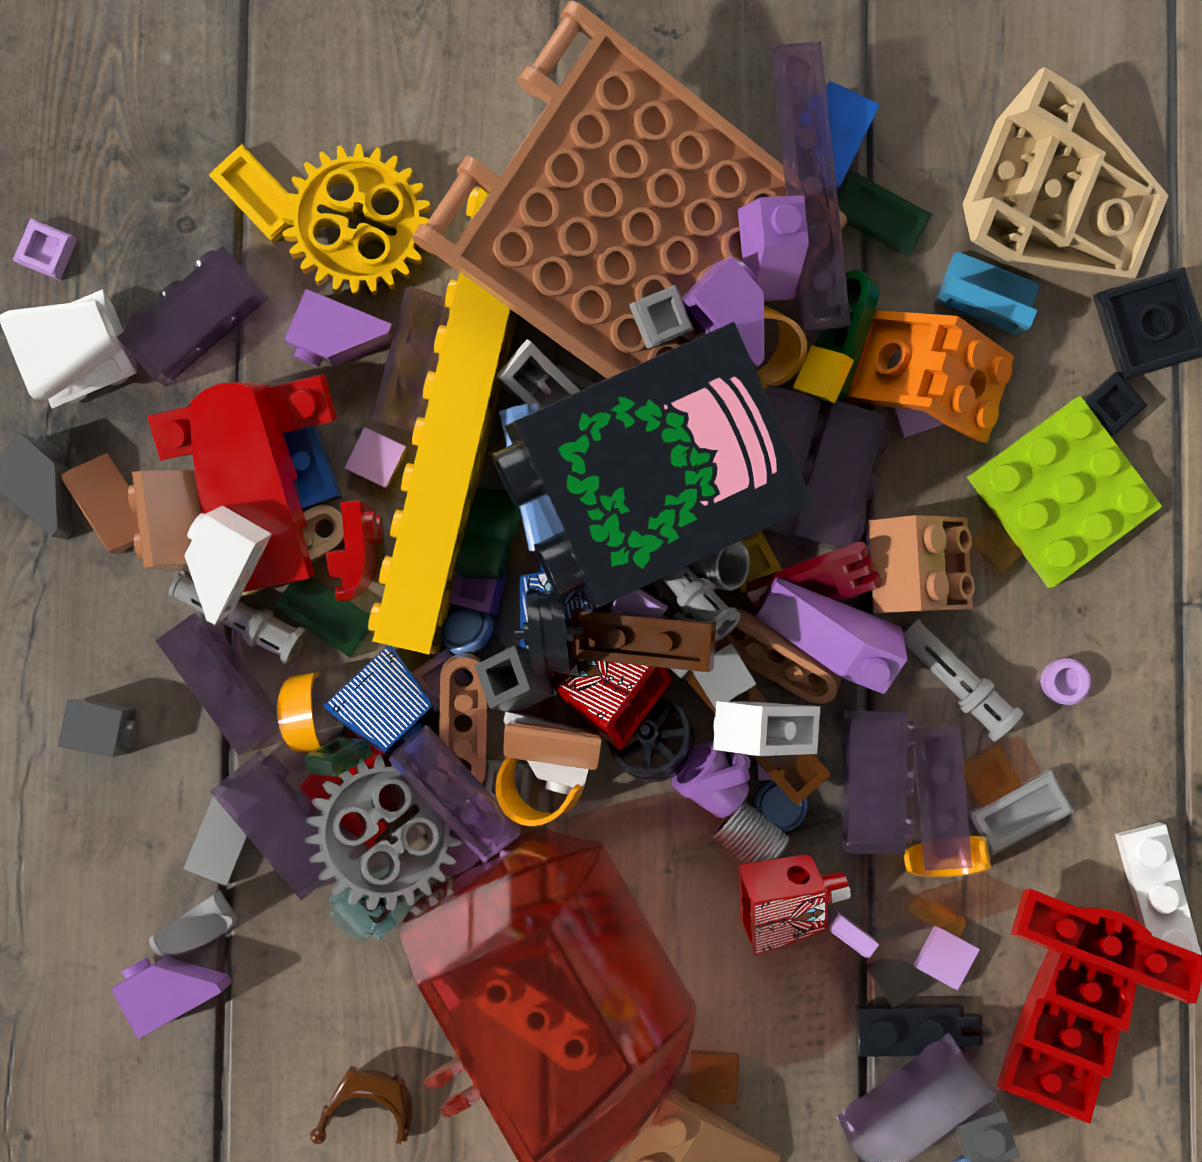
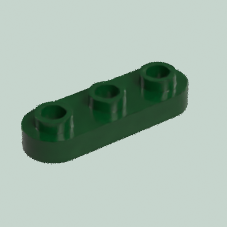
M861 270L848 271L836 281L815 342L817 347L845 354L854 360L835 403L807 395L808 398L825 407L837 405L849 393L879 300L880 289L878 283Z

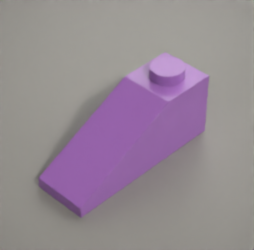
M776 577L756 610L757 619L837 675L882 694H885L908 660L902 627Z

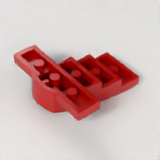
M325 374L275 386L256 382L219 383L203 390L190 402L189 406L147 416L160 461L193 454L201 513L206 514L224 506L272 534L243 592L309 579L315 574L302 529L307 526V522L293 480L298 478L282 433L337 420Z
M1024 889L1010 935L1044 947L1048 951L1022 1008L996 1088L1081 1122L1091 1124L1102 1077L1110 1078L1120 1031L1129 1030L1137 984L1187 1004H1197L1202 984V955L1152 936V933L1141 923L1122 912L1093 906L1077 907L1033 889Z

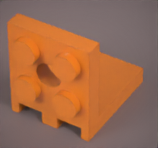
M875 310L850 391L844 399L855 403L924 411L968 439L988 443L992 427H994L998 420V408L1005 385L1012 375L1014 356L959 316ZM902 350L901 359L898 364L888 369L890 357L896 351Z

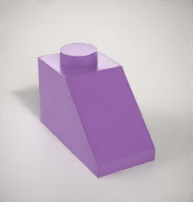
M804 195L758 198L737 209L743 263L753 271L756 277L755 282L764 291V302L792 300L795 296L809 245Z
M730 256L713 264L681 299L688 316L705 334L734 321L755 368L764 361V291L755 282L756 277L753 271L745 263L735 260Z
M305 289L284 341L296 350L293 357L319 368L322 361L337 366L393 343L398 333L391 323Z
M167 956L153 964L150 963L148 957H145L122 970L121 972L125 979L111 988V991L134 1034L139 1039L220 994L233 982L226 973Z

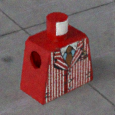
M570 658V673L558 674V672H554L555 676L562 679L558 684V692L573 713L620 750H622L672 681L666 668L578 658Z
M806 854L738 865L740 920L755 957L823 932L827 928V904L850 898V888L845 874L840 871L821 876L813 858Z

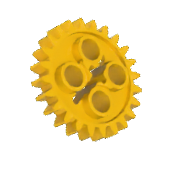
M361 144L356 145L354 155L347 157L341 145L337 146V159L332 161L323 151L320 152L321 167L317 169L312 164L305 162L304 167L308 178L304 180L299 177H292L293 185L299 193L284 194L285 202L294 208V210L281 212L283 222L294 225L282 232L285 241L298 242L289 250L292 258L297 259L306 256L300 266L302 272L307 274L318 269L315 277L317 285L322 286L331 278L333 279V290L336 294L340 293L345 283L350 284L354 297H358L361 285L366 284L372 295H377V282L382 280L391 290L394 289L392 275L397 272L406 279L410 277L406 266L407 261L418 265L422 263L420 254L415 250V247H421L413 241L412 235L420 224L426 225L429 220L428 218L420 217V215L431 210L430 202L427 200H416L424 193L423 184L408 185L413 178V170L409 167L398 173V157L394 155L386 163H383L381 150L378 147L372 152L370 158L364 157ZM338 184H348L354 188L352 196L347 200L336 201L330 197L332 188ZM385 197L392 198L397 201L399 206L394 213L381 215L374 210L378 200ZM321 206L330 208L337 215L330 213L321 214L318 212V208ZM358 213H363L366 223H359L357 229H351L347 218L356 219ZM328 226L339 229L341 232L340 237L334 244L322 245L317 242V235L321 229ZM376 226L386 229L393 228L397 231L396 235L391 236L385 234L382 230L376 228ZM374 240L383 243L385 251L379 258L367 259L360 253L362 246L368 241Z

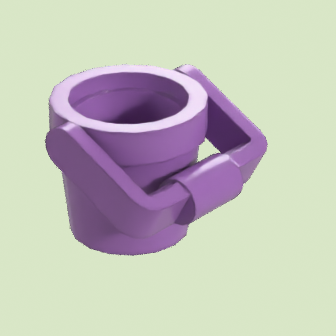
M714 740L695 745L689 763L678 775L672 777V786L684 797L692 799L715 817L724 818L736 811L747 797L749 791L747 781L750 779L748 769L751 762L747 754L714 750Z

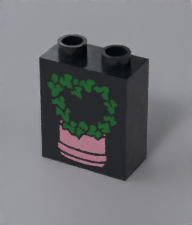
M734 321L504 426L512 445L492 454L500 478L514 505L519 508L537 499L548 521L553 536L534 544V549L540 565L557 597L561 598L579 589L584 602L597 607H602L814 506Z

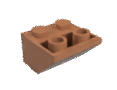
M156 470L132 472L134 485H130L128 488V500L134 514L137 513L139 532H136L134 535V548L137 558L140 561L143 560L144 568L166 572L189 570L184 555L192 540L187 537V534L194 520L201 514L195 471Z
M913 515L869 520L870 555L875 565L874 571L879 573L882 584L872 590L874 613L973 609L972 596L975 584L970 569L969 551L972 546V536L968 529V518Z

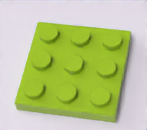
M1080 395L967 476V479L1048 588L1058 585L1163 507Z

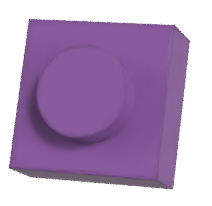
M460 558L449 603L497 615L508 570Z

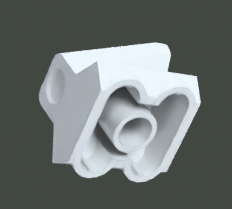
M103 290L71 303L15 309L0 314V324L30 396L37 401L48 399L51 408L67 402H79L88 393L107 385L122 384L131 375L137 373L135 357L114 306Z

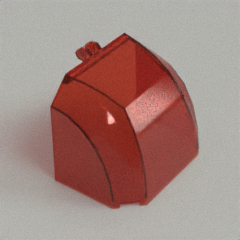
M539 826L506 845L501 851H496L468 870L431 890V895L420 896L397 927L416 985L458 1056L432 1072L423 1081L428 1090L438 1089L459 1075L463 1070H466L473 1085L448 1098L443 1106L439 1108L444 1118L452 1117L482 1098L518 1162H610L648 1127L666 1104L674 1090L694 1034L696 1004L603 844L589 839L585 840L561 834Z

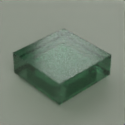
M337 737L304 757L308 773L337 777L370 758L373 754L367 740Z

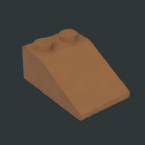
M661 1081L613 1162H779L781 1155L669 1084Z

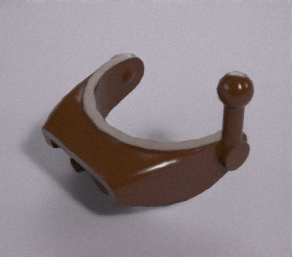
M350 1066L338 1084L329 1106L324 1105L317 1127L310 1133V1140L314 1144L323 1143L326 1139L325 1130L327 1125H330L334 1117V1110L339 1104L356 1097L370 1098L382 1103L393 1113L398 1125L396 1143L407 1142L413 1117V1103L405 1079L399 1078L398 1080L397 1074L391 1077L380 1070L360 1072L356 1070V1067Z

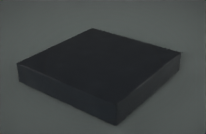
M1185 267L1097 292L1093 295L1115 369L1125 381L1202 358V319Z

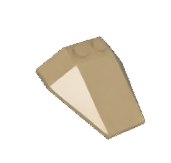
M1044 67L1039 69L996 120L962 205L970 241L1007 262L1131 280L1137 277L1169 195L1085 93L1077 86Z

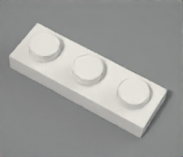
M1158 822L1116 833V840L1139 923L1152 933V936L1201 955L1166 824Z

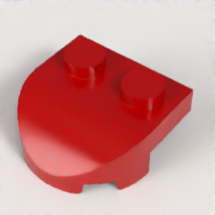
M360 500L340 502L345 550L326 552L329 575L331 577H340L343 585L335 587V597L338 602L354 600L370 586L378 568L379 554L377 543L384 542L382 516L375 515L374 509Z

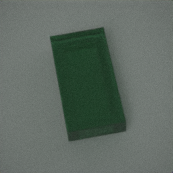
M853 170L833 204L847 217V225L907 258L932 216L928 211Z
M314 576L309 579L290 582L274 606L350 658L354 657L371 631L368 630L370 618L368 612L351 601L338 602L335 597V590Z

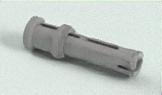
M688 566L661 578L676 595L678 609L684 615L690 614L693 619L716 621L715 642L725 637L738 624L741 618L738 610L734 607L728 608L714 592L715 585L709 579L704 577L698 578Z
M182 570L171 583L169 596L185 602L204 613L191 573ZM238 601L231 615L220 621V623L242 634L243 640L246 641L247 645L263 647L279 656L280 663L289 666L297 657L308 635V630L300 626L296 629L275 618L274 611L268 608H259L257 610L241 601Z
M919 618L915 619L903 631L905 645L960 699L958 701L960 709L964 713H972L990 731L988 737L992 741L1000 739L1020 720L1024 712L1019 707L1012 708L993 689L995 684L990 679L987 680L985 677L979 679L921 623ZM925 647H930L955 673H950ZM961 681H964L971 688L968 690ZM984 704H988L999 716L996 717Z

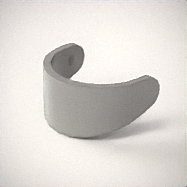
M219 890L149 938V942L153 951L159 956L186 954L202 948L225 935L235 926L238 917Z

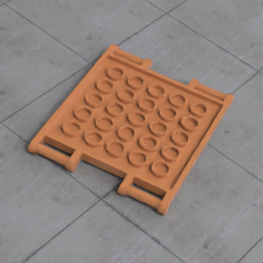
M569 1L561 12V23L533 65L526 66L517 78L519 86L525 92L540 98L547 105L501 175L498 176L472 157H464L457 168L459 176L426 225L420 224L412 235L413 241L421 248L441 258L608 379L705 335L689 317L694 330L647 349L629 304L673 285H676L682 298L713 264L730 256L735 260L743 262L737 209L762 197L804 195L807 225L813 216L817 218L819 225L809 240L795 297H800L808 286L807 277L833 235L841 233L847 223V217L585 6L576 1ZM581 32L590 38V41L560 86H558L548 76L576 34ZM475 186L480 187L488 194L456 243L453 244L443 234Z

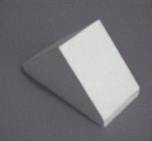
M526 340L496 375L503 389L522 405L540 403L541 409L580 391L529 340Z

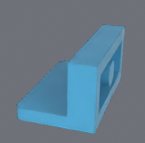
M956 252L952 256L934 303L1013 335L1020 336L1031 327L1037 310L1031 307L1039 290V284L964 253Z

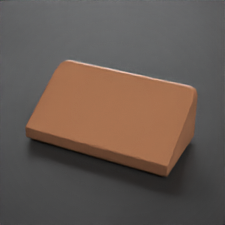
M108 453L60 475L67 489L109 553L120 555L134 546V535L136 532H139L137 513L134 514L128 500L129 484Z
M510 721L505 725L503 753L508 758L593 770L598 766L602 736H600V733Z

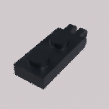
M855 1005L856 1053L859 1057L961 1056L965 1054V1046L983 1045V1034L964 1032V1027L983 1026V1016L975 1013H964V1006Z

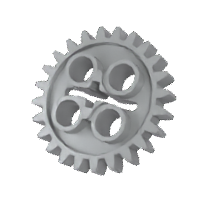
M381 754L375 755L372 761V769H368L362 759L354 761L356 775L353 776L345 768L339 769L337 773L342 784L338 786L326 781L323 787L330 795L328 800L315 798L312 801L322 813L321 816L310 817L306 820V823L318 827V834L306 838L305 842L319 845L320 851L309 859L310 863L325 862L327 867L320 873L318 878L326 880L334 876L337 879L332 889L334 895L340 894L346 888L351 889L348 903L351 905H355L363 895H366V904L369 910H375L380 897L383 898L387 910H395L397 896H401L406 905H414L413 890L417 889L425 896L431 895V888L427 880L431 878L438 882H444L446 878L439 869L440 864L455 865L456 861L446 851L447 847L460 846L461 841L450 837L449 830L461 826L462 822L448 819L447 813L458 806L457 802H442L441 797L449 787L444 785L434 789L431 786L436 774L434 771H430L422 777L418 776L419 761L417 760L413 761L404 770L402 769L401 755L393 756L389 767H385ZM384 786L395 787L401 796L400 805L394 812L384 810L379 803V793ZM411 806H418L419 811L417 814L390 831L389 836L392 840L390 843L387 840L377 841L356 859L352 860L349 858L351 850L378 833L379 828L376 824L378 821L381 824L393 822ZM347 813L357 815L362 822L361 835L353 841L345 839L339 830L340 820ZM413 824L421 825L427 832L426 845L419 851L413 850L406 841V833ZM376 852L383 853L388 858L390 866L385 877L379 880L370 876L367 870L368 859Z

